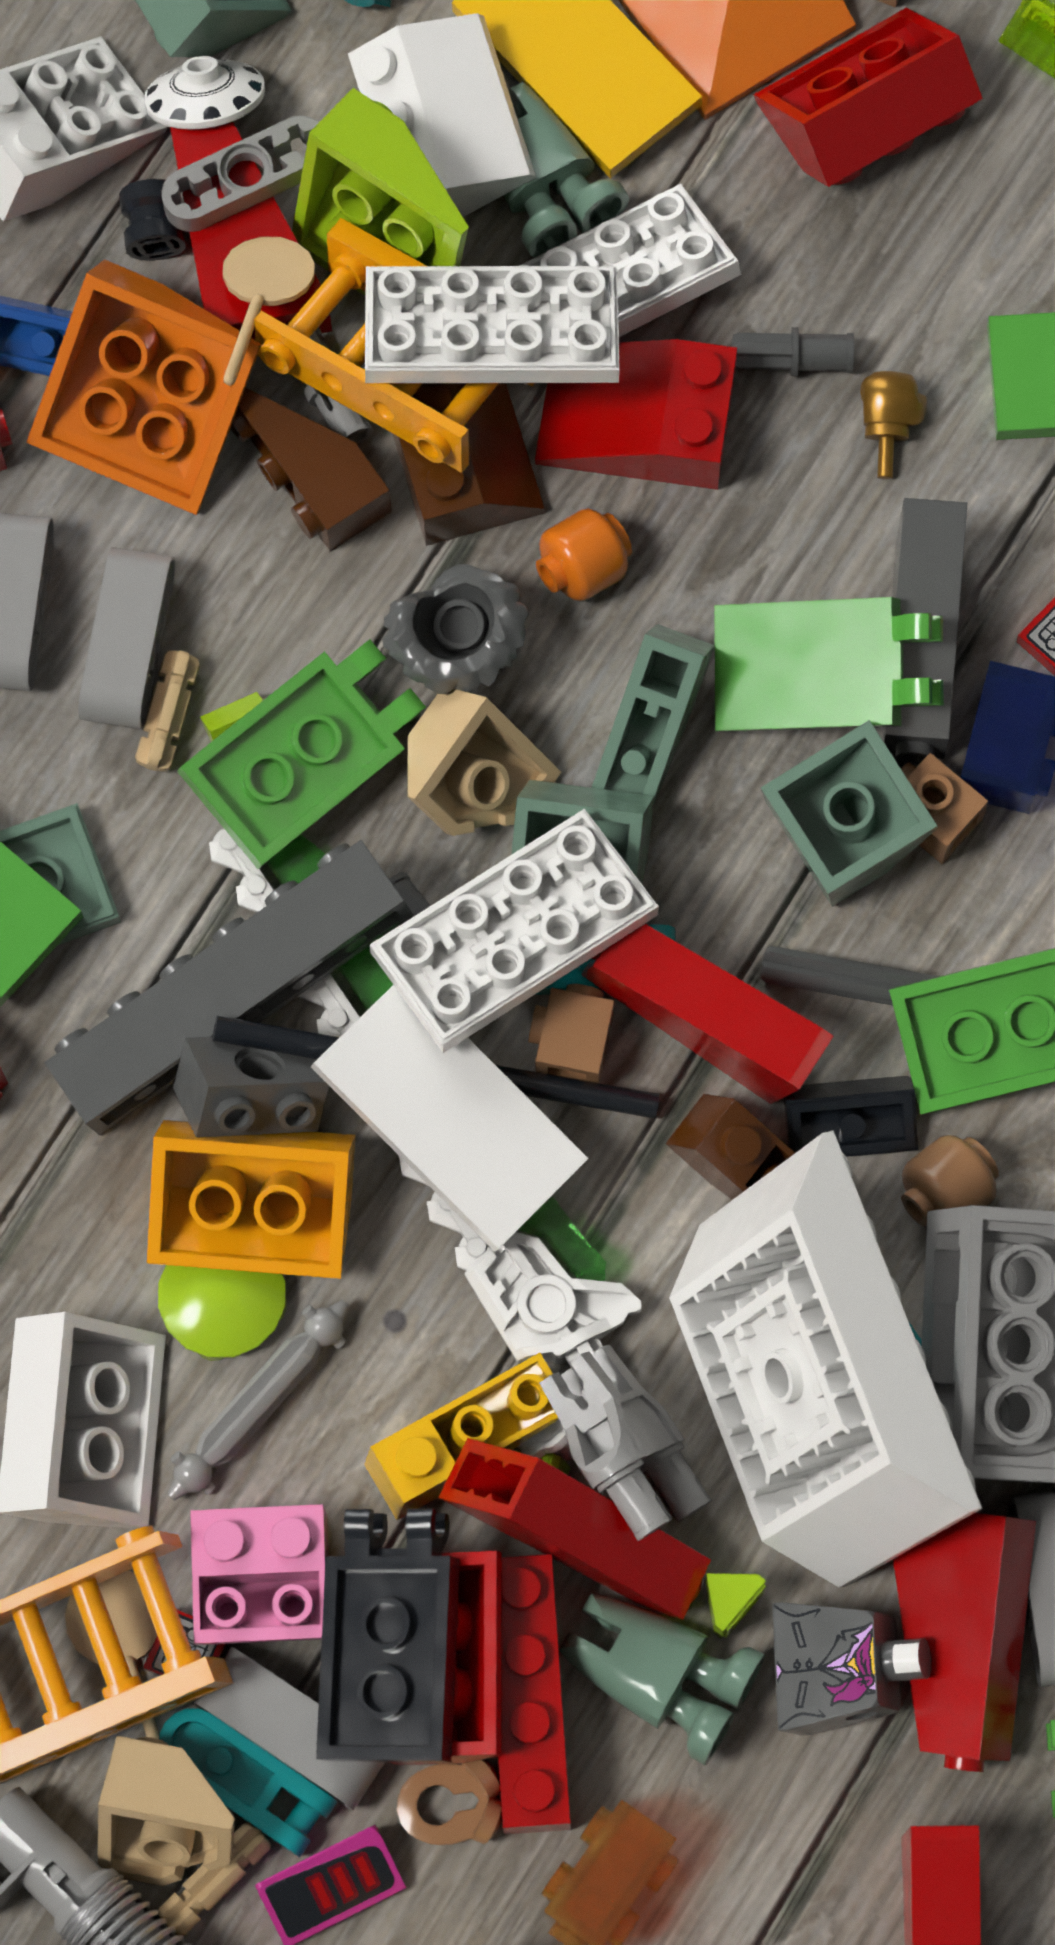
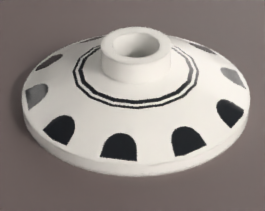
M198 56L185 61L182 66L164 73L153 81L146 90L144 102L148 115L162 125L179 129L211 128L235 121L253 111L264 98L265 83L261 73L248 64L233 60H216L210 56Z

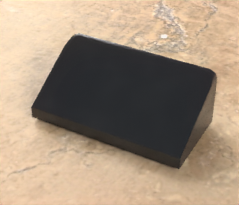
M909 1076L802 1085L800 1090L783 1098L788 1147L795 1153L820 1134L834 1131L840 1149L846 1157L918 1150L915 1089Z

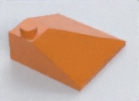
M619 0L643 35L702 95V106L697 110L704 120L823 50L856 28V23L843 0Z
M104 259L85 275L26 443L197 515L262 344L253 338L250 339L236 382L230 386L226 385L223 378L240 331L162 283Z

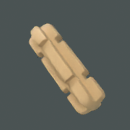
M168 650L163 656L158 674L164 677L163 682L157 681L143 727V731L148 732V736L140 737L135 755L136 762L146 769L168 771L172 767L177 747L171 745L172 740H179L192 695V691L187 690L188 684L192 686L195 684L200 667L199 660L190 655V653Z
M243 1823L234 1832L233 1855L230 1865L210 1871L202 1864L182 1884L186 1889L180 1895L174 1892L159 1907L158 1915L160 1919L167 1918V1926L175 1927L176 1935H186L201 1920L198 1914L204 1908L209 1912L246 1875L243 1869L250 1862L254 1866L270 1850V1841L251 1823Z

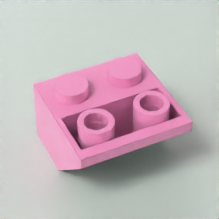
M323 1504L190 1510L195 1645L322 1639L326 1556H329L327 1514Z

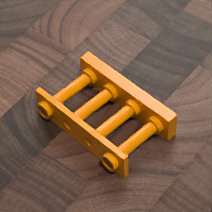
M340 218L327 233L328 268L331 274L289 324L286 325L263 311L255 317V338L257 342L262 344L257 356L273 371L279 374L289 373L414 445L417 451L429 461L434 463L443 462L462 473L469 465V429L465 428L464 425L499 383H466L441 414L412 397L423 383H365V370L361 368L365 362V323L339 354L310 339L311 335L350 289H361L366 292V267L426 266L345 219ZM527 383V384H529L530 386L533 387V385H534L535 383Z
M144 1526L132 1530L115 1540L118 1549L0 1600V1626L13 1620L15 1621L47 1713L42 1715L44 1726L22 1734L20 1727L13 1728L0 1693V1783L234 1684L224 1658L201 1657L199 1650L192 1651L158 1561L159 1557L183 1547L179 1535L162 1531L155 1532L153 1526ZM131 1569L135 1573L167 1660L161 1664L164 1674L144 1683L141 1682L139 1676L132 1677L98 1585ZM71 1595H74L107 1687L101 1690L105 1700L82 1709L80 1702H72L39 1609Z

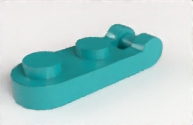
M186 1708L174 1713L164 1723L159 1734V1739L169 1746L180 1747L185 1750L228 1809L251 1823L299 1858L311 1842L306 1836L319 1817L322 1816L327 1819L338 1803L329 1794L251 1742L245 1736L239 1734L213 1714L200 1708ZM283 1789L299 1800L285 1821L269 1811Z

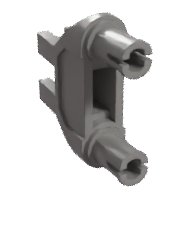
M610 1344L599 1348L592 1354L589 1351L580 1354L570 1361L572 1368L562 1375L559 1372L552 1374L539 1383L565 1430L570 1452L576 1465L593 1490L597 1489L599 1493L607 1491L634 1533L637 1541L654 1533L673 1519L644 1474L647 1473L678 1522L689 1517L712 1501L680 1452L685 1448L682 1443L685 1439L668 1412L640 1386Z

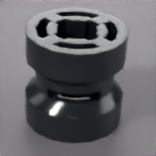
M165 179L139 180L128 184L119 192L121 213L129 220V226L124 231L126 254L131 258L145 261L163 260L178 255L186 248L184 231L173 226L167 219L164 211L162 187L166 181Z

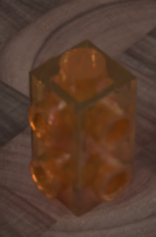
M621 1799L613 1812L603 1805L600 1807L579 1838L589 1845L574 1868L563 1861L541 1893L543 1897L550 1901L544 1911V1916L554 1923L548 1934L562 1945H606L607 1943L610 1945H622L641 1918L639 1914L631 1909L646 1887L657 1894L680 1861L670 1854L677 1838Z

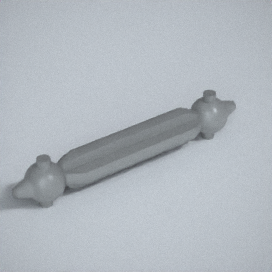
M340 1300L328 1308L314 1309L311 1305L307 1306L302 1311V1315L306 1318L304 1324L305 1332L288 1338L201 1434L196 1453L183 1455L178 1451L171 1457L170 1461L175 1465L173 1470L174 1480L167 1494L171 1499L175 1501L189 1492L203 1491L206 1495L210 1494L215 1489V1484L211 1482L212 1468L229 1462L316 1365L321 1346L333 1345L339 1349L344 1345L346 1339L342 1336V1321L349 1307L345 1301Z

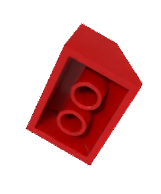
M904 8L754 94L758 106L802 171L827 187L845 184L854 180L862 173L863 167L882 156L903 152L913 144L915 137L935 126H945L957 121L964 115L966 108L983 99L960 36L908 8Z
M500 1551L442 1553V1556H452L460 1559L452 1763H388L397 1765L455 1764L501 1756Z

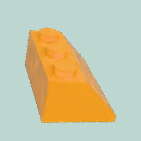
M163 1120L153 1137L147 1264L341 1279L352 1200L356 1135L296 1132L196 1137L189 1122Z

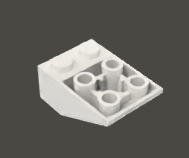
M102 37L0 69V218L3 222L54 204L165 133L168 126L156 122L148 115L144 102L145 95Z

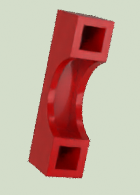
M552 1554L501 1557V1756H498L504 1835L570 1830Z

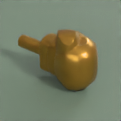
M879 371L866 377L861 384L863 424L866 426L865 439L879 440L877 478L892 479L894 441L908 440V427L918 425L924 421L927 410V398L925 395L918 393V386L912 375L894 371Z

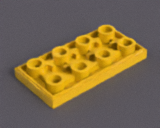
M611 0L452 1V12L456 16L479 13L485 17L499 62L519 83L524 81L570 130L590 158L610 179L702 106V95Z

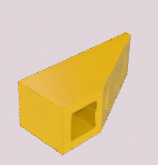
M541 1353L534 1355L370 1447L364 1465L396 1520L406 1516L408 1509H418L439 1497L467 1438L513 1450L559 1420L539 1384L542 1380L553 1374Z

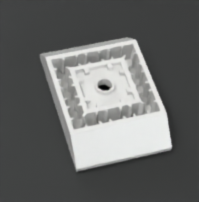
M834 1131L822 1133L699 1225L669 1298L761 1541L835 1586L842 1587L853 1583L982 1508L976 1495L974 1478L963 1462L950 1429L951 1424L948 1412L939 1401L926 1368L924 1351L920 1343L915 1339L902 1307L899 1287L890 1276L878 1246L875 1226L866 1214L852 1179L850 1163L842 1153Z

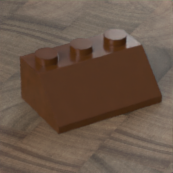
M423 383L412 397L442 414L466 383ZM499 383L464 425L465 428L469 429V465L462 473L443 462L434 463L429 461L417 451L414 445L392 433L426 546L545 513L543 501L506 383Z

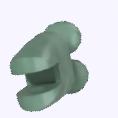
M523 81L509 88L508 91L516 116L518 117L536 178L503 195L512 213L527 211L530 219L523 227L521 241L532 257H538L548 250L577 237L576 224L583 234L601 223L622 214L627 208L630 199L620 182L605 179L590 183L586 180V177L594 170L593 160L563 122ZM549 183L557 195L562 194L576 224L569 213L561 206L556 205L550 197Z
M591 1593L581 1611L599 1623L603 1628L619 1634L611 1650L607 1652L593 1642L568 1633L559 1652L583 1676L603 1692L655 1728L659 1729L667 1716L678 1723L687 1734L689 1756L706 1766L725 1738L733 1722L734 1713L719 1705L702 1701L686 1693L682 1689V1683L691 1680L711 1692L723 1703L739 1710L759 1674L766 1655L752 1647H744L728 1659L712 1657L703 1653L708 1641L707 1635L652 1611L610 1597Z

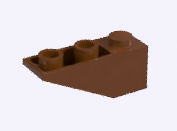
M245 388L230 429L241 443L248 439L252 441L262 455L256 460L262 474L275 491L282 487L287 490L296 505L291 507V512L309 539L319 535L329 551H332L392 512L390 490L354 441Z
M709 1094L701 1096L665 1143L705 1180L732 1200L795 1154L794 1151L736 1099Z

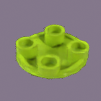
M166 1265L158 1282V1309L167 1331L185 1349L198 1353L202 1358L209 1361L234 1358L258 1348L276 1330L279 1321L286 1312V1282L283 1274Z

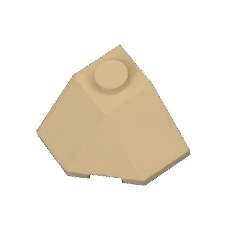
M453 689L448 694H437L408 735V798L448 835L456 836L475 832L474 828L496 824L503 826L514 825L517 796L528 781L537 780L554 783L561 774V771L487 697Z
M116 1736L98 1803V1865L101 1868H114L120 1875H123L124 1879L160 1886L182 1880L185 1868L203 1863V1866L210 1871L230 1865L233 1855L235 1818L185 1750L180 1747L169 1746L164 1741L153 1737L133 1739Z

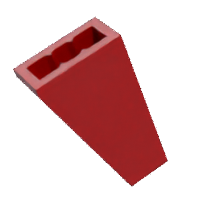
M233 121L204 129L170 128L178 170L242 140ZM241 161L231 168L228 177L234 184L248 187L256 184L262 178V175L255 162ZM218 175L212 176V188L216 187L218 198L221 199L225 195L221 190ZM190 189L182 192L184 203H187L191 210L198 209L201 206L200 196L195 197ZM274 197L268 198L205 229L190 232L203 308L239 331L250 303L242 301L232 294L223 280V263L230 251L244 241L258 237H282L298 243ZM314 276V282L308 291L296 300L277 306H262L261 311L288 325L321 286L317 276ZM330 314L319 326L321 333L332 332ZM255 328L251 336V338H253L254 340H256Z
M647 924L642 925L592 957L581 974L769 1104H773L800 1090L834 1035Z
M467 1438L438 1497L543 1554H552V1559L639 1605L682 1620L690 1604L697 1598L701 1590L702 1579L711 1562V1559L660 1529L637 1541L634 1533L614 1502L538 1457Z
M973 1513L893 1559L904 1640L925 1638L929 1644L932 1656L930 1677L928 1679L910 1680L919 1749L923 1752L945 1755V1768L984 1772L985 1760L1010 1761L1036 1528L1035 1520Z
M979 1825L910 1826L901 1837L905 1945H981Z

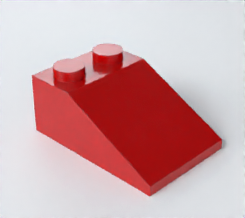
M680 339L619 342V383H547L535 465L718 490L738 347Z

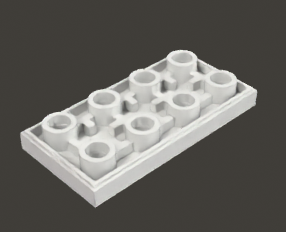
M681 184L520 265L617 266L619 337L741 275L737 258Z
M617 266L366 267L365 383H619Z
M583 809L370 944V951L444 1053L658 916L659 906L588 812Z
M394 985L311 1066L494 1252L588 1159L468 1037L443 1053Z

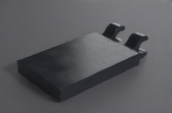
M346 1509L344 1515V1556H326L316 1759L352 1762L452 1763L460 1559L452 1556H442V1551L449 1537V1514L436 1513V1509H408L406 1515L407 1548H382L387 1538V1514L374 1513L372 1509Z

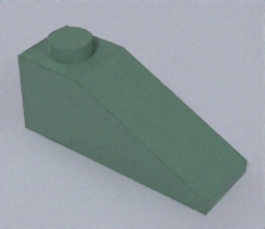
M656 624L645 633L591 788L654 796L655 804L695 705L715 645Z

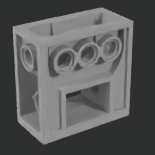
M970 1205L927 1212L922 1349L925 1354L926 1368L939 1401L948 1412L951 1424L950 1429L965 1466L970 1470L974 1479L1055 1484V1211Z

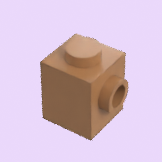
M929 753L917 767L908 762L901 770L938 826V829L919 846L943 864L983 820L988 800L934 755Z
M569 984L566 986V990L551 988L547 1007L535 1006L529 1032L528 1043L539 1045L535 1060L536 1072L600 1083L614 1018V1000L603 998L604 992L582 984Z

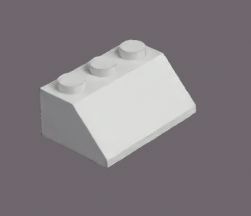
M475 13L398 25L348 53L359 91L371 100L386 105L395 116L405 122L462 217L536 178L483 15Z
M69 1312L16 1318L0 1472V1514L59 1524L133 1529L149 1526L166 1335Z

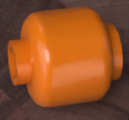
M586 508L577 511L542 533L539 543L541 558L536 561V568L541 580L551 592L557 593L561 590L567 597L575 601H582L593 597L625 576L628 568L627 558L632 554V545L625 529L612 514L605 513L602 515L598 511Z

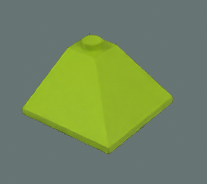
M352 88L309 132L292 232L299 245L309 251L314 262L329 271L327 233L340 218H343L426 266H460L469 229L466 221L405 122L395 116L383 103L373 101L355 88ZM356 289L357 291L366 296L365 291L361 289Z

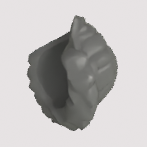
M458 564L445 570L435 580L431 589L409 594L390 604L389 614L384 617V626L389 631L382 638L383 646L389 650L391 657L403 665V674L418 683H424L425 687L433 692L448 694L457 687L461 691L471 693L477 690L480 684L489 687L497 680L502 668L512 667V661L517 657L516 648L524 646L526 635L524 622L529 612L527 606L519 601L521 597L520 590L514 583L504 582L498 574L481 570L472 565Z

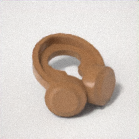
M484 1759L462 1763L461 1765L438 1764L428 1766L411 1776L402 1786L397 1801V1813L400 1822L411 1836L428 1844L441 1846L455 1845L469 1839L486 1844L494 1837L502 1820L501 1801L496 1798L500 1793L498 1777L491 1765ZM432 1786H443L449 1789L453 1795L473 1793L479 1800L474 1809L455 1811L453 1818L442 1825H431L425 1822L419 1816L417 1810V1802L421 1793Z

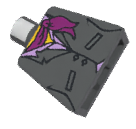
M784 1602L772 1603L778 1731L801 1736L814 1735L894 1714L899 1711L901 1705L900 1681L928 1679L930 1677L932 1656L927 1640L925 1638L897 1640V1624L894 1617L866 1610Z

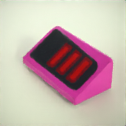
M376 1824L255 1885L284 1945H296L406 1889Z

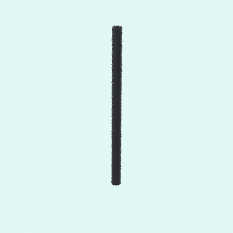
M217 1015L212 1041L318 1059L340 1037ZM496 1065L528 1097L653 1119L658 1111L659 1093Z

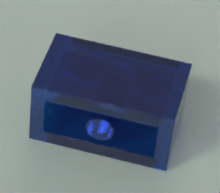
M990 660L960 777L987 799L988 804L1029 814L1035 795L1048 796L1055 770V760L1045 758L1050 736L1055 737V676Z

